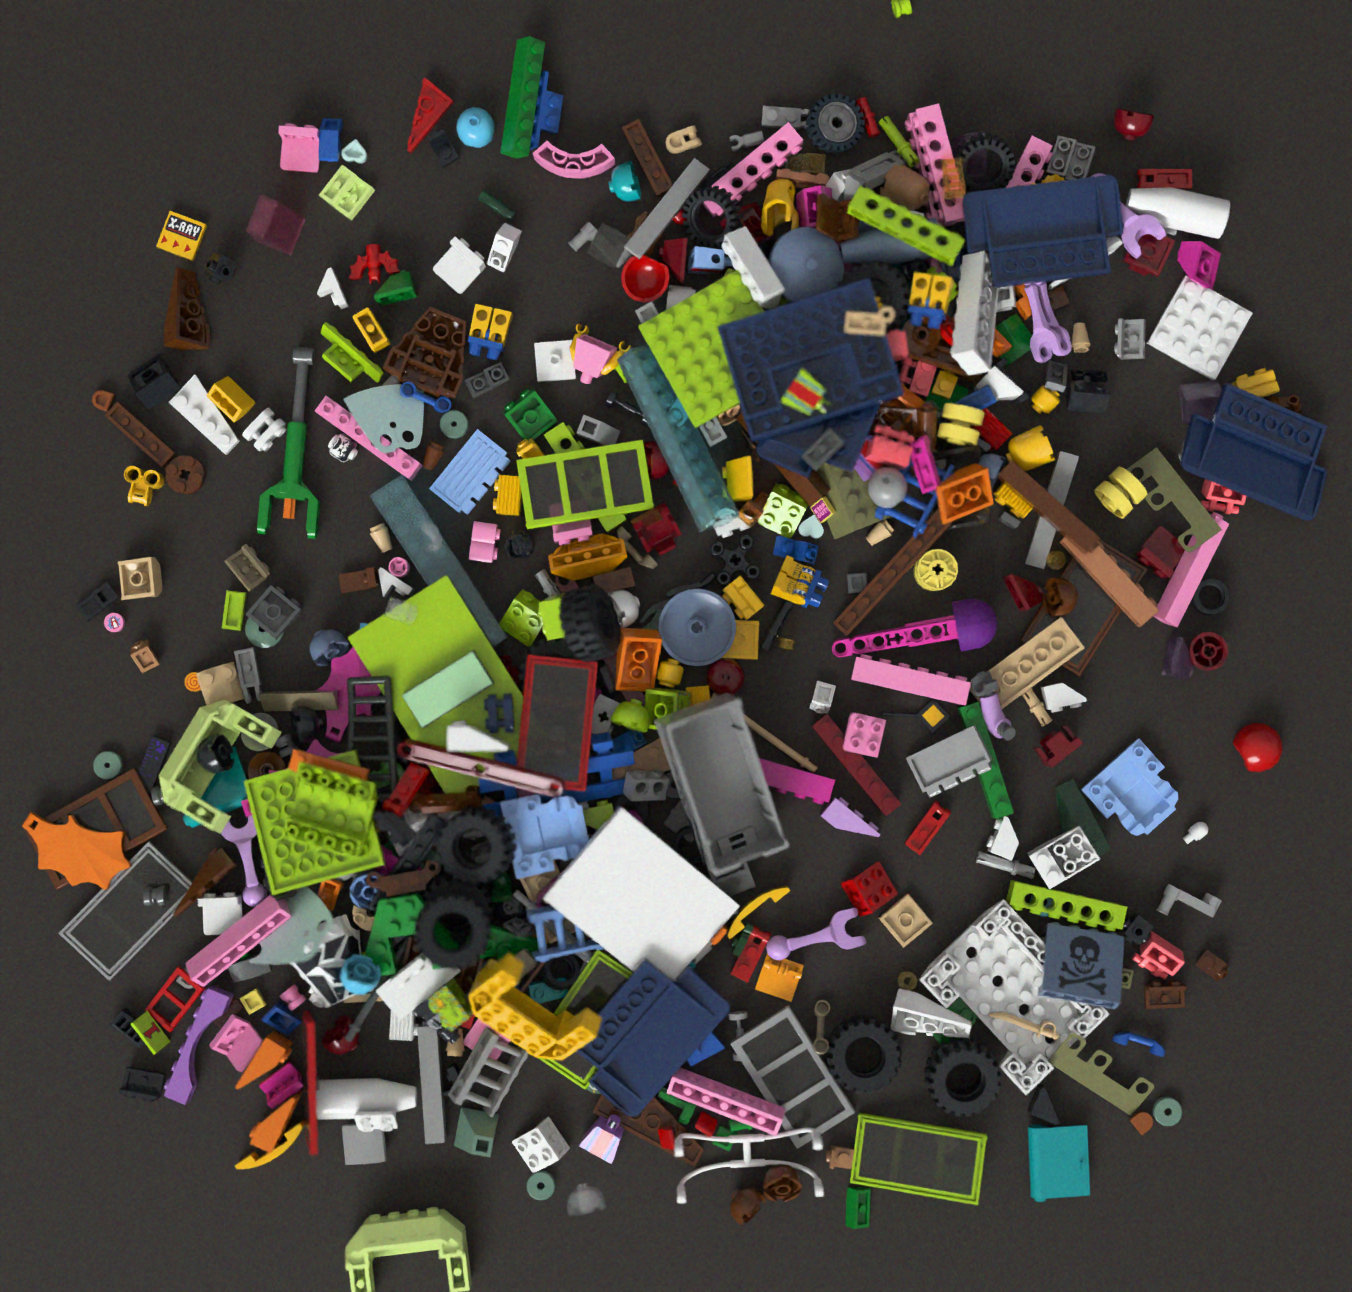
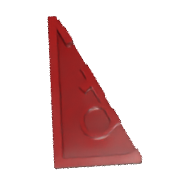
M425 77L422 81L421 94L418 98V106L415 110L413 127L408 140L407 151L410 154L454 103L451 98Z

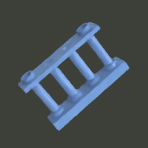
M552 905L526 910L527 919L536 926L539 950L532 951L536 961L546 962L553 957L592 949H605L594 939L585 941L584 931L576 925L577 943L566 945L562 921L565 916ZM552 919L555 921L558 946L547 948L543 923L545 920Z

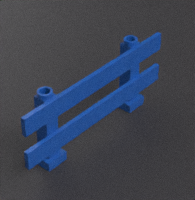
M609 732L591 735V745L593 750L596 751L597 756L589 757L587 773L599 771L600 783L586 785L585 791L564 789L559 796L539 794L541 804L562 796H571L578 803L624 794L625 778L613 780L611 769L634 765L633 749L609 753V748H613ZM513 750L494 753L496 761L517 766ZM580 759L528 769L565 778L579 775ZM478 778L481 793L503 789L505 801L517 798L515 786ZM500 802L483 805V807H486V810H495L497 816L503 815Z

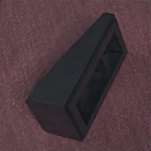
M125 1008L112 1020L110 1025L141 1049L145 1045L144 1041L137 1039L139 1037L138 1033L134 1036L131 1034L135 1030L132 1026L129 1030L126 1029L127 1025L137 1018ZM125 1017L127 1020L121 1024L120 1021Z

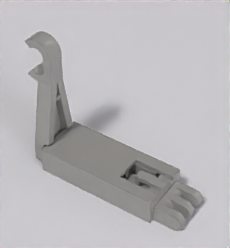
M894 150L890 153H883L850 169L845 181L844 201L853 199L859 186L872 189L885 183L884 176L894 165L900 166L901 164L908 166V163L903 156L897 153V150Z

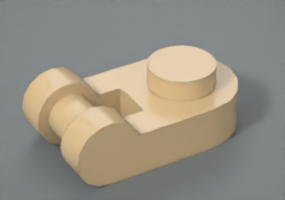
M690 126L668 135L666 138V148L668 151L676 154L702 145L700 138L696 135V127ZM689 136L690 141L685 142L684 137Z

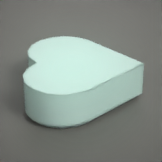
M354 139L344 147L341 152L346 162L355 161L360 164L367 160V153L357 139Z
M815 515L809 517L798 527L800 535L804 537L811 536L814 539L820 538L824 532L822 525Z

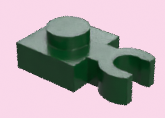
M746 922L739 938H734L731 944L733 954L740 957L754 925Z

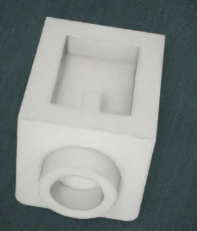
M817 681L810 709L820 714H827L832 704L836 686Z

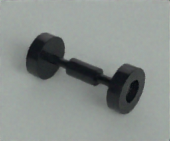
M1006 358L994 365L1018 386L1013 377L1008 375L1003 369V366L1008 363ZM1028 390L1026 393L1021 394L1014 403L1018 406L1033 394Z
M613 389L605 406L611 408L614 402L622 405L623 409L643 416L641 425L646 427L655 410L649 407L645 414L639 411L638 407L626 401L624 403L616 399L619 391Z

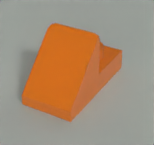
M335 879L321 882L317 896L328 910H334L339 893L345 884L344 882Z

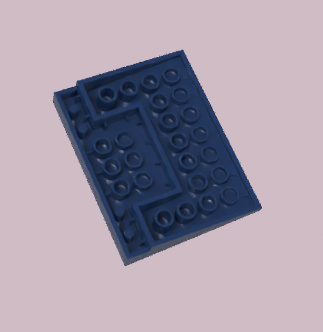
M869 278L718 326L736 393L752 442L904 396L886 333L885 336L845 333L847 312L879 314ZM802 368L826 390L822 398L831 403V406L825 414L817 408H814L811 414H807L781 402Z

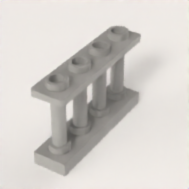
M485 1027L448 1096L458 1105H461L465 1099L481 1104L487 1115L493 1117L495 1112L498 1111L504 1096L509 1092L510 1085L514 1078L517 1077L519 1069L528 1058L529 1053L520 1046L513 1047L499 1041V1036L490 1028ZM494 1047L512 1054L507 1065L488 1057ZM483 1065H488L502 1071L498 1081L479 1074ZM474 1082L493 1088L488 1099L469 1091Z

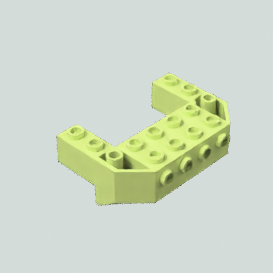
M227 700L200 707L159 774L163 801L207 828L222 833L231 816L201 799L216 773L206 771L198 763L197 750L199 744L206 737L219 733V736H226L231 746H233L240 732H243L272 749L281 731Z
M438 1207L427 1208V1211L420 1212L418 1209H413L404 1214L391 1212L388 1213V1216H380V1214L370 1215L345 1247V1268L349 1270L351 1292H375L372 1261L375 1257L438 1249L440 1259L446 1258L450 1292L470 1291L472 1279L465 1225L445 1209H438Z

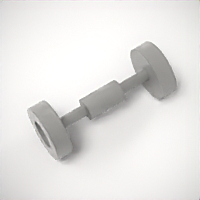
M747 1011L728 1013L729 1020H737L738 1029H736V1037L742 1035L744 1030L741 1028V1020L748 1018ZM745 1051L748 1058L752 1059V1052ZM736 1052L733 1053V1060L741 1061Z

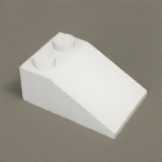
M454 721L452 725L447 727V751H500L511 748L510 743L472 724H466V721Z

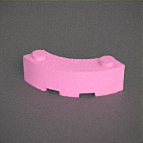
M546 141L533 152L534 159L542 167L554 174L567 178L595 176L615 165V158L603 144L584 153L569 154Z

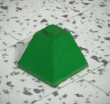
M400 270V273L390 276L375 293L374 298L380 307L417 297L410 271Z

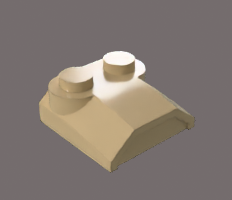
M155 557L118 561L122 593L121 600L159 596L162 592L161 567Z
M234 662L196 673L206 705L222 700L232 703L245 699Z

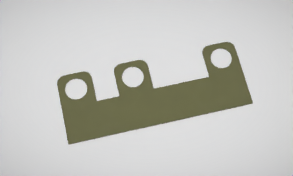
M1157 447L1126 469L1131 473L1134 468L1139 467L1144 472L1143 477L1138 479L1140 483L1152 476L1159 484L1158 487L1145 497L1153 510L1158 511L1172 501L1192 526L1178 537V542L1185 551H1194L1222 530ZM1155 493L1162 494L1164 497L1163 503L1160 505L1153 504L1151 501L1152 495ZM1189 534L1194 535L1197 539L1196 544L1192 547L1184 544V538Z
M1076 1033L1069 1034L1048 1062L1131 1116L1154 1089L1153 1083L1140 1077L1129 1090L1103 1074L1112 1062L1110 1055L1102 1050H1097L1086 1063L1077 1057L1078 1053L1086 1045V1040ZM1078 1038L1081 1042L1080 1046L1077 1049L1069 1048L1068 1042L1070 1039ZM1098 1055H1103L1106 1057L1107 1062L1103 1066H1097L1094 1063V1059ZM1144 1082L1148 1085V1091L1142 1094L1138 1093L1136 1086Z

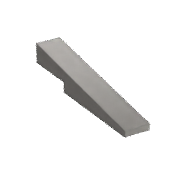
M694 158L624 248L640 259L684 207L686 200L690 198L705 180L710 169Z
M1060 451L1057 453L1046 491L1064 506L1079 456ZM1038 515L1025 564L1044 569L1056 529L1040 515Z

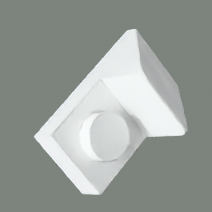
M328 268L317 294L319 297L334 293L331 294L335 306L338 305L341 309L349 307L335 271L332 268Z
M379 568L378 572L383 597L386 598L394 586L396 587L395 591L402 596H405V594L412 595L415 589L384 568Z

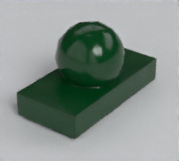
M506 870L502 875L492 880V903L512 901V870Z

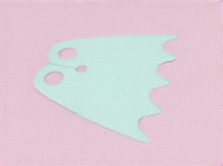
M307 886L298 888L295 896L285 899L292 917L274 930L271 935L259 942L262 951L257 957L251 959L250 963H295L308 960L316 954L322 937L329 932L333 924V918L324 903ZM325 920L327 922L326 928L318 932V924ZM309 930L310 935L305 937L304 933ZM309 942H313V950L310 953H305V946Z

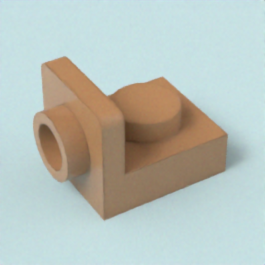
M148 639L137 641L132 645L130 656L142 673L159 665L160 662L150 648Z
M831 1145L830 1151H826L825 1162H828V1166L831 1169L834 1167L852 1169L854 1148Z

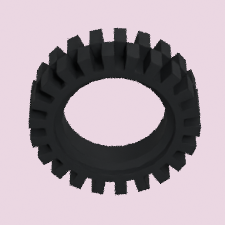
M980 133L977 134L978 138L974 139V136L969 137V142L966 140L962 142L963 147H958V154L954 155V160L963 190L965 189L967 193L1001 189L1002 185L1005 187L1008 185L1007 180H1011L1013 177L1012 172H1015V159L1009 145L1006 144L1003 138L999 139L998 135L995 134L992 137L990 133H986L983 136ZM983 149L997 152L1001 156V166L995 176L987 180H975L968 175L967 163L974 153Z
M708 186L693 193L686 200L687 204L683 207V210H686V212L682 213V218H687V220L683 221V225H689L690 228L686 229V232L688 234L692 231L693 235L690 238L692 241L697 238V245L703 244V247L713 249L722 248L725 234L738 230L743 226V222L739 221L743 218V214H738V211L742 210L741 206H735L738 200L736 198L731 200L730 198L733 194L731 192L725 194V188L719 189V186ZM704 201L715 202L723 209L727 222L722 234H712L702 226L699 218V209Z

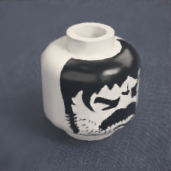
M336 434L328 445L330 454L341 462H346L349 459L353 460L358 453V450H356L357 442L346 434Z

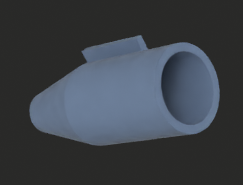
M891 213L884 214L887 218L894 217ZM935 217L927 219V221L933 224L937 223ZM860 219L858 238L840 243V251L844 263L862 264L864 261L872 262L874 260L892 265L910 262L918 258H933ZM908 222L902 223L904 227H911ZM926 231L919 232L922 236H928ZM937 240L939 245H941V240Z

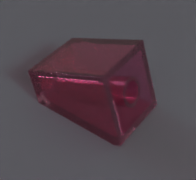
M260 195L246 232L256 242L291 255L305 219L280 202Z

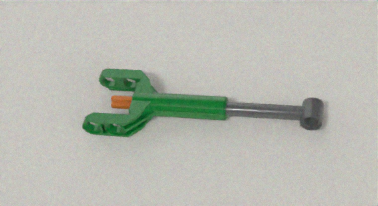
M294 346L293 363L297 364L292 421L288 422L283 479L260 495L257 522L258 534L266 535L270 527L272 499L274 496L276 499H285L283 518L287 519L295 518L296 500L307 501L308 499L307 536L309 539H317L321 502L302 482L307 424L303 423L308 368L309 365L314 364V348Z

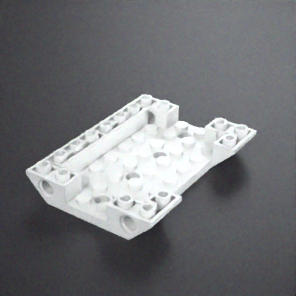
M1002 899L980 915L932 961L919 980L946 1009L958 997L963 1000L1008 1049L999 1067L1027 1095L1054 1069L1048 1060L1069 1034L1076 1033L1085 1039L1109 1013L1104 1007L1038 996V989L1043 982L1045 943L1010 905ZM969 947H974L976 950V954L972 958L966 955ZM997 975L1002 978L1000 986H994L992 982L993 978ZM1022 1004L1028 1006V1012L1025 1015L1019 1013V1007ZM995 1012L1009 1013L1037 1025H1040L1043 1020H1050L1056 1026L1059 1038L1054 1039L1052 1043H1047L1045 1036L1042 1034L1036 1037V1032L1002 1019L989 1017L988 1014ZM1047 1024L1044 1026L1045 1028L1053 1030V1026L1051 1024ZM1070 1039L1068 1042V1046L1070 1047L1075 1041L1079 1039Z

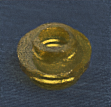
M1053 551L1048 554L1047 564L1051 569L1059 570L1064 566L1065 555L1063 552Z
M910 971L902 972L898 977V985L903 990L911 991L917 985V977ZM907 977L911 979L909 984L904 983V979Z

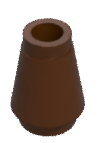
M431 441L429 445L427 444L422 467L433 471L445 453V446Z

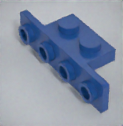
M543 71L540 75L530 150L539 146L541 131L557 134L559 129L563 95L546 90L548 71Z

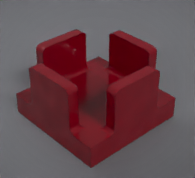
M1145 234L1138 240L1142 255L1135 259L1125 250L1123 261L1130 264L1129 269L1146 276L1149 273L1158 277L1175 240L1167 236L1158 240L1151 234Z
M665 502L631 520L647 553L656 548L659 555H663L676 548L673 538L682 535Z
M1065 724L1060 726V728L1068 738L1062 732L1056 733L1051 731L1039 741L1047 755L1039 746L1033 748L1041 758L1042 763L1047 767L1053 768L1083 744Z

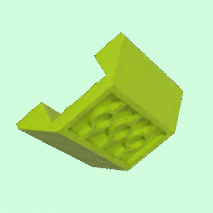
M299 762L295 781L299 782L293 813L286 818L282 837L358 859L369 834L377 801L375 783L305 762Z

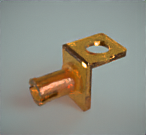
M760 492L754 501L749 499L737 513V517L752 527L764 513L762 508L765 506L769 496L765 492ZM744 513H746L748 516L752 517L753 519H748V518H746L745 515H744Z

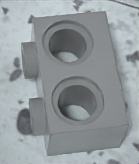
M639 769L627 771L623 793L630 801L665 800L669 778L659 769H653L652 771Z

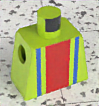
M803 368L781 400V402L807 414H811L814 408L825 414L831 406V403L822 398L826 390Z

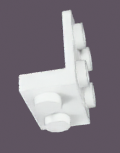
M454 237L450 241L452 247L433 267V271L457 293L462 294L484 270L486 265L483 262L484 257L477 251L473 253L469 249L470 245L461 238L459 240Z
M225 892L221 896H216V893H205L203 897L198 899V907L203 906V930L205 935H221L243 917L242 895H235V892Z

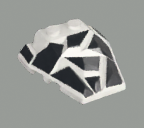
M350 912L333 918V924L329 932L322 937L320 947L312 958L290 963V965L297 969L300 973L299 975L311 985V989L327 1007L357 995L345 989L340 978L345 960L350 959L352 955H361L360 931L358 925L353 920V913ZM327 922L319 924L317 931H323L326 928ZM309 930L304 933L305 937L310 935ZM309 942L305 946L304 952L310 953L314 948V943Z

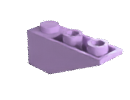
M834 797L820 814L821 817L837 829L876 837L880 836L877 832L879 828L872 822L868 824L862 820L864 816L856 809L852 812L847 808L849 804L841 797L838 800Z

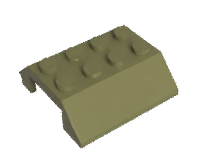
M824 463L815 471L830 488V491L823 497H827L836 511L835 514L827 519L834 540L892 517L885 515L882 520L875 517L878 505L874 503L868 493L870 478L864 482L855 468L851 473ZM900 501L893 509L902 513L901 509L904 508V505Z

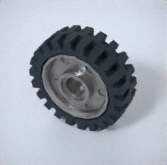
M835 93L826 95L819 99L808 112L806 132H809V139L812 138V144L814 146L817 145V149L820 151L825 150V153L840 154L852 148L860 140L861 134L864 131L863 125L865 120H862L864 115L863 112H859L860 106H856V102L853 99L849 100L850 97H843L842 94L835 95ZM832 120L838 123V128L833 126Z

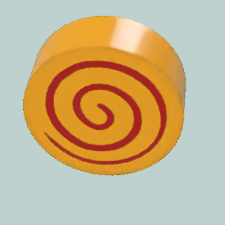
M192 672L185 678V686L190 691L201 690L196 675L198 672Z

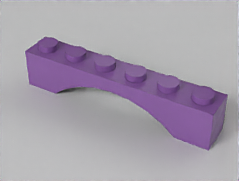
M214 985L203 991L201 996L202 1004L200 1007H197L193 1015L195 1021L186 1032L188 1036L186 1043L183 1042L179 1049L181 1054L179 1060H176L172 1066V1077L168 1078L165 1083V1097L184 1105L191 1101L198 1084L194 1066L198 1041L209 1024L228 1011L234 996L233 993Z

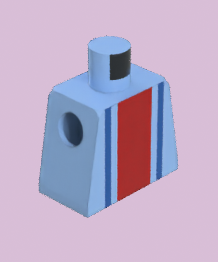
M695 246L688 254V273L719 274L724 268L733 269L731 258L724 257V250Z

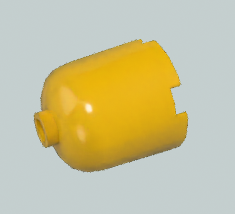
M1041 425L1015 436L1009 441V453L1006 454L1009 463L1012 460L1022 470L1028 471L1055 461V458L1051 455L1053 451L1047 436L1044 437L1041 432L1043 431Z

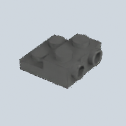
M270 585L245 615L277 640L288 625L290 626L300 615L302 610L299 608L301 605L295 599L289 600L284 596L286 592L280 587L274 588Z

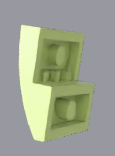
M341 165L319 196L350 220H353L375 190L355 173Z

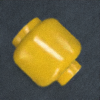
M1041 386L1031 397L1034 403L1032 407L1039 414L1042 411L1049 414L1060 403L1058 398L1060 394L1057 391Z
M668 658L667 662H660L656 678L660 681L659 684L674 688V685L680 684L684 668L679 665V661Z

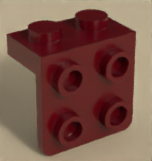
M1159 526L1135 555L1139 557L1138 560L1143 565L1152 568L1156 576L1166 579L1173 575V569L1179 563L1185 549L1176 537L1164 527Z

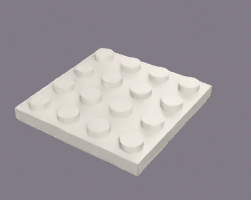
M1185 275L1148 339L1147 344L1214 381L1250 319L1252 312L1217 292L1202 287Z

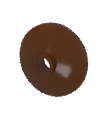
M923 317L921 326L911 325L909 319L903 327L902 332L905 331L907 348L913 353H929L935 349L940 341V328L928 327V317ZM922 330L926 332L924 338L920 336Z
M261 752L255 755L249 763V779L267 775V767L275 771L286 769V764L274 752Z

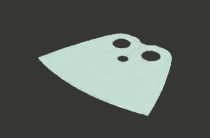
M401 384L373 387L344 398L358 425L371 443L382 453L394 452L399 447H404L405 449L416 448L421 441L424 402L413 397H402L400 394ZM416 388V391L423 393L422 390ZM395 422L396 428L390 427V423ZM404 431H411L413 433L414 439L412 442L403 440L402 434ZM384 434L389 435L392 439L391 445H382L380 437Z

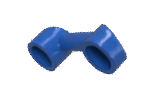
M405 382L400 386V394L404 398H416L432 405L440 413L447 412L451 408V401L447 397H440L438 399L416 391V387L412 382Z
M1128 1031L1118 1032L1113 1035V1042L1127 1046L1128 1040L1150 1046L1149 1052L1161 1057L1165 1055V1049L1154 1039Z

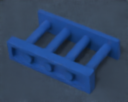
M910 456L908 466L898 471L903 474L906 482L920 488L918 479L909 472L913 466ZM950 465L947 472L936 467L939 477L942 478L941 483L953 474V465ZM936 490L928 492L933 495L928 505L906 494L904 502L924 511L920 521L893 509V507L884 508L878 506L875 511V517L882 520L885 515H890L915 528L913 537L917 538L919 533H924L928 525L925 522L938 500Z

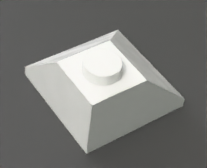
M995 366L973 388L977 391L988 384L997 401L1015 400L1023 393L1016 384Z

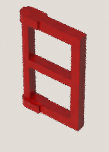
M178 966L144 1011H148L162 1027L172 1032L195 1000L205 990V986L202 987L192 981L189 973ZM178 975L196 989L186 1004L168 989ZM163 994L182 1009L172 1023L154 1009V1006Z

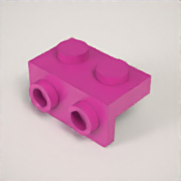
M288 1062L262 1081L259 1087L266 1094L267 1105L273 1109L277 1105L284 1103L290 1095L297 1093L303 1086L302 1074L291 1062Z

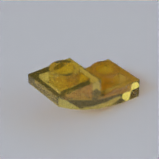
M791 153L786 157L785 169L799 173L809 172L811 175L824 174L826 154L806 153V155H793Z

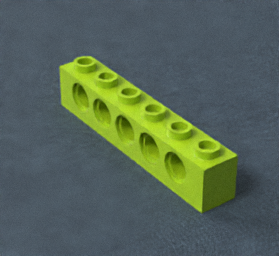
M859 186L848 206V214L949 266H952L965 241L959 234L955 232L950 233L942 225L933 224L920 214L915 215L907 207L898 206L892 203L889 198L885 196L880 197L867 187ZM873 204L876 206V209H869L867 205ZM891 213L894 217L887 218L884 214ZM908 222L911 227H904L902 223ZM926 231L928 236H922L919 232ZM937 240L945 241L946 245H939Z
M563 422L544 434L556 454L585 449L580 440L576 442L573 438L575 433L571 426H565ZM562 441H571V447L569 449H562ZM591 457L582 458L581 464L577 466L573 465L571 460L563 461L565 469L592 510L603 509L604 505H606L602 474L599 473L597 475L593 469L596 465ZM590 472L593 475L592 479L589 482L583 481V473ZM595 488L603 490V495L600 498L593 497L592 492ZM612 491L614 507H618V505L614 501L617 499V497ZM628 514L598 519L607 533L626 522L625 516Z
M1014 880L1010 881L1006 902L1015 910L1022 911L1023 908L1030 909V913L1037 915L1045 912L1049 913L1048 917L1060 919V916L1067 917V921L1078 923L1079 920L1086 921L1085 925L1097 927L1098 924L1104 925V929L1116 932V928L1123 930L1127 906ZM1031 893L1033 896L1032 901L1026 903L1025 896ZM1050 897V906L1044 907V900ZM1065 902L1070 904V908L1067 911L1062 910V905ZM1084 906L1088 907L1086 915L1081 914V909ZM1106 910L1107 916L1101 920L1100 913Z

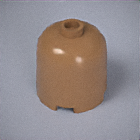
M904 164L900 166L894 165L884 176L886 182L884 188H880V194L889 198L892 203L898 206H905L909 211H915L928 201L930 192L929 182L925 177Z

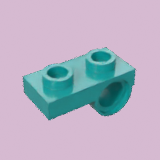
M565 977L556 978L558 981H566ZM544 981L532 982L527 986L528 997L538 1004L564 998L568 993L567 989L554 990L548 987Z

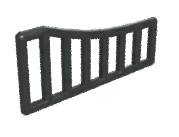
M390 676L349 677L347 679L348 741L346 752L353 751L355 743L387 742L388 754L358 755L360 763H389V774H369L367 779L368 782L390 781V793H377V801H385L389 799L398 784L392 679ZM384 684L385 696L356 697L355 685ZM385 703L386 715L356 716V704ZM386 723L387 735H356V724Z

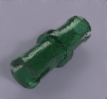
M485 190L478 197V201L491 208L493 213L497 212L506 218L509 222L516 214L515 210L502 203L503 200L500 198L496 199Z

